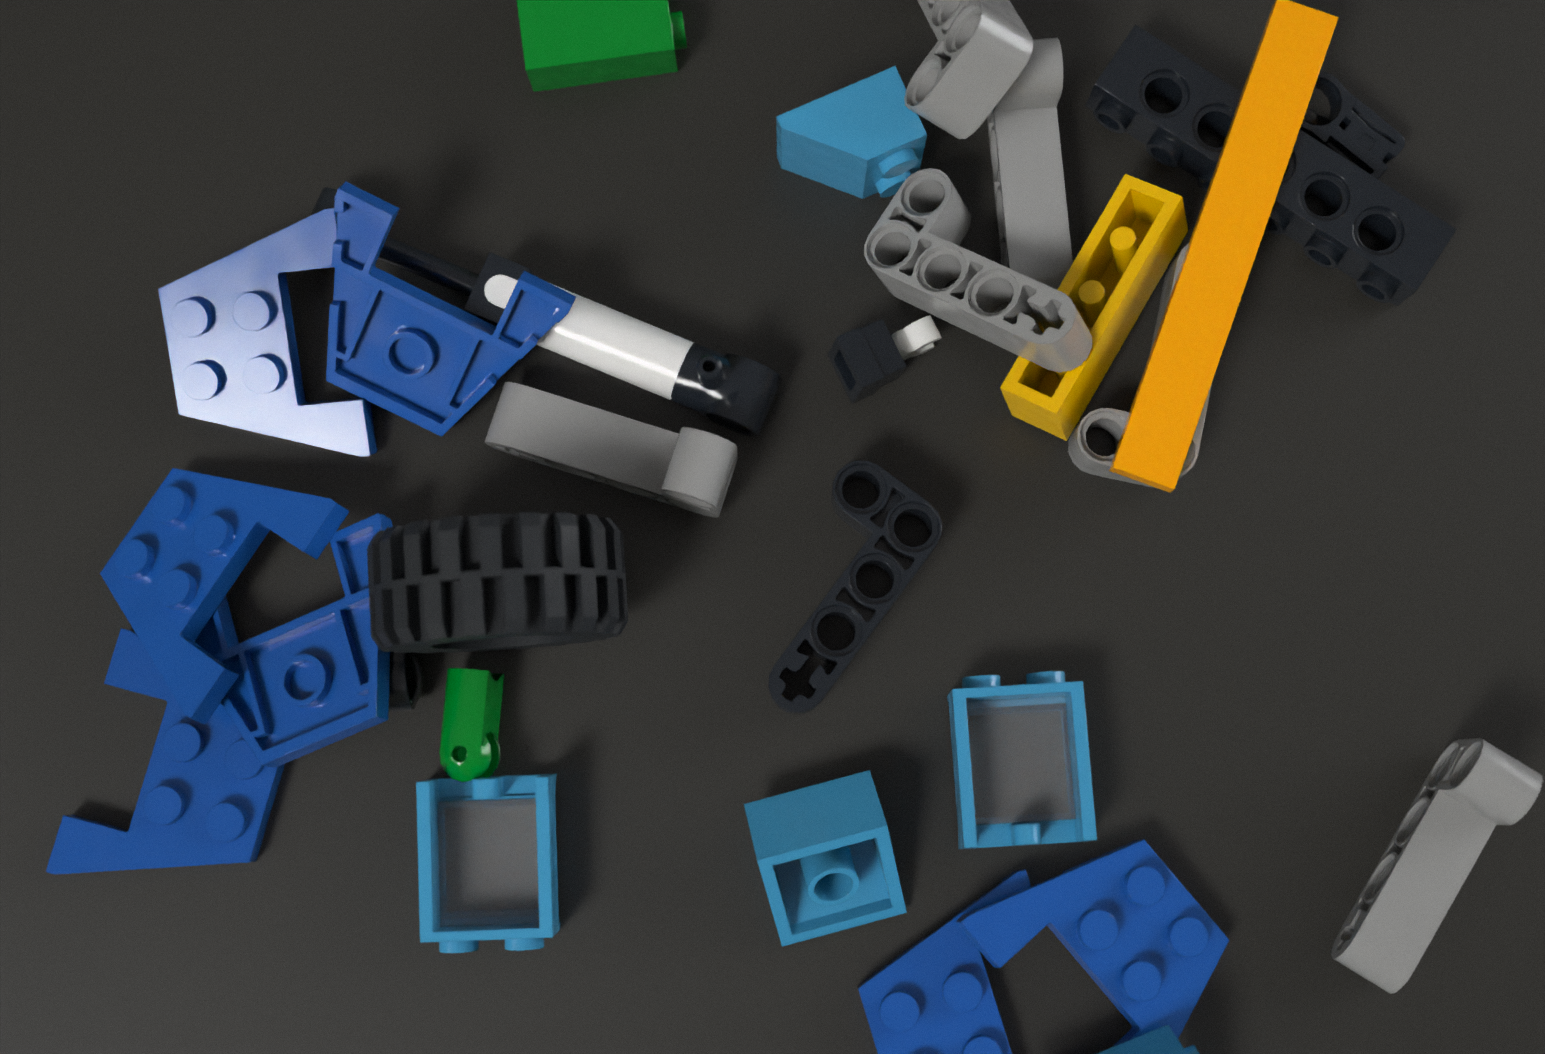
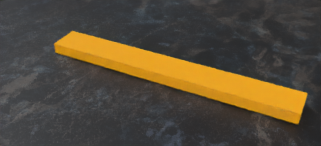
M1276 0L1274 2L1109 471L1169 493L1175 490L1339 17L1290 0Z

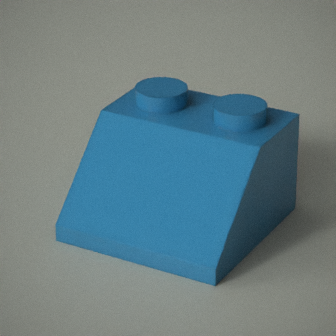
M896 66L776 116L777 159L781 168L862 199L878 192L882 198L895 195L903 182L910 175L920 170L927 133L918 114L905 106L906 88Z
M870 770L744 804L757 862L782 947L907 913L888 826Z

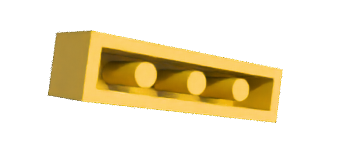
M1128 174L1123 176L1057 289L1072 299L1092 335L1090 354L1080 366L1066 372L1051 371L1018 356L1000 387L1012 416L1065 441L1069 439L1188 232L1182 196ZM1039 321L1038 326L1044 333L1045 330Z

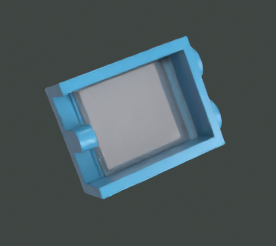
M1064 671L1026 674L1025 685L1001 686L999 675H979L962 678V688L952 689L947 695L958 821V849L1074 843L1097 840L1083 681L1065 682Z
M557 774L479 777L468 782H460L452 778H429L416 782L420 943L439 942V952L465 953L479 950V940L504 939L505 950L523 951L544 948V938H553L558 933L560 923L555 802Z

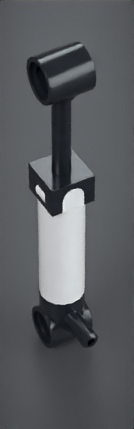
M324 187L311 215L324 209L334 208L337 189ZM387 237L378 258L381 261L469 296L464 310L494 326H497L523 271L533 275L530 268L489 252L480 274L390 237ZM560 288L576 296V299L569 313L538 340L536 345L696 410L710 421L731 431L749 437H758L782 381V377L778 373L754 360L730 353L723 355Z

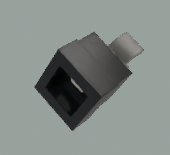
M931 315L909 324L893 335L888 331L883 319H880L863 328L858 327L838 336L827 355L853 404L873 395L879 387L897 380L907 367L904 362L905 359L918 356L935 347L933 342L942 337Z

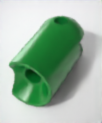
M447 669L439 755L440 764L444 772L454 780L468 782L479 777H490L498 767L500 760L498 733L504 674L478 669Z

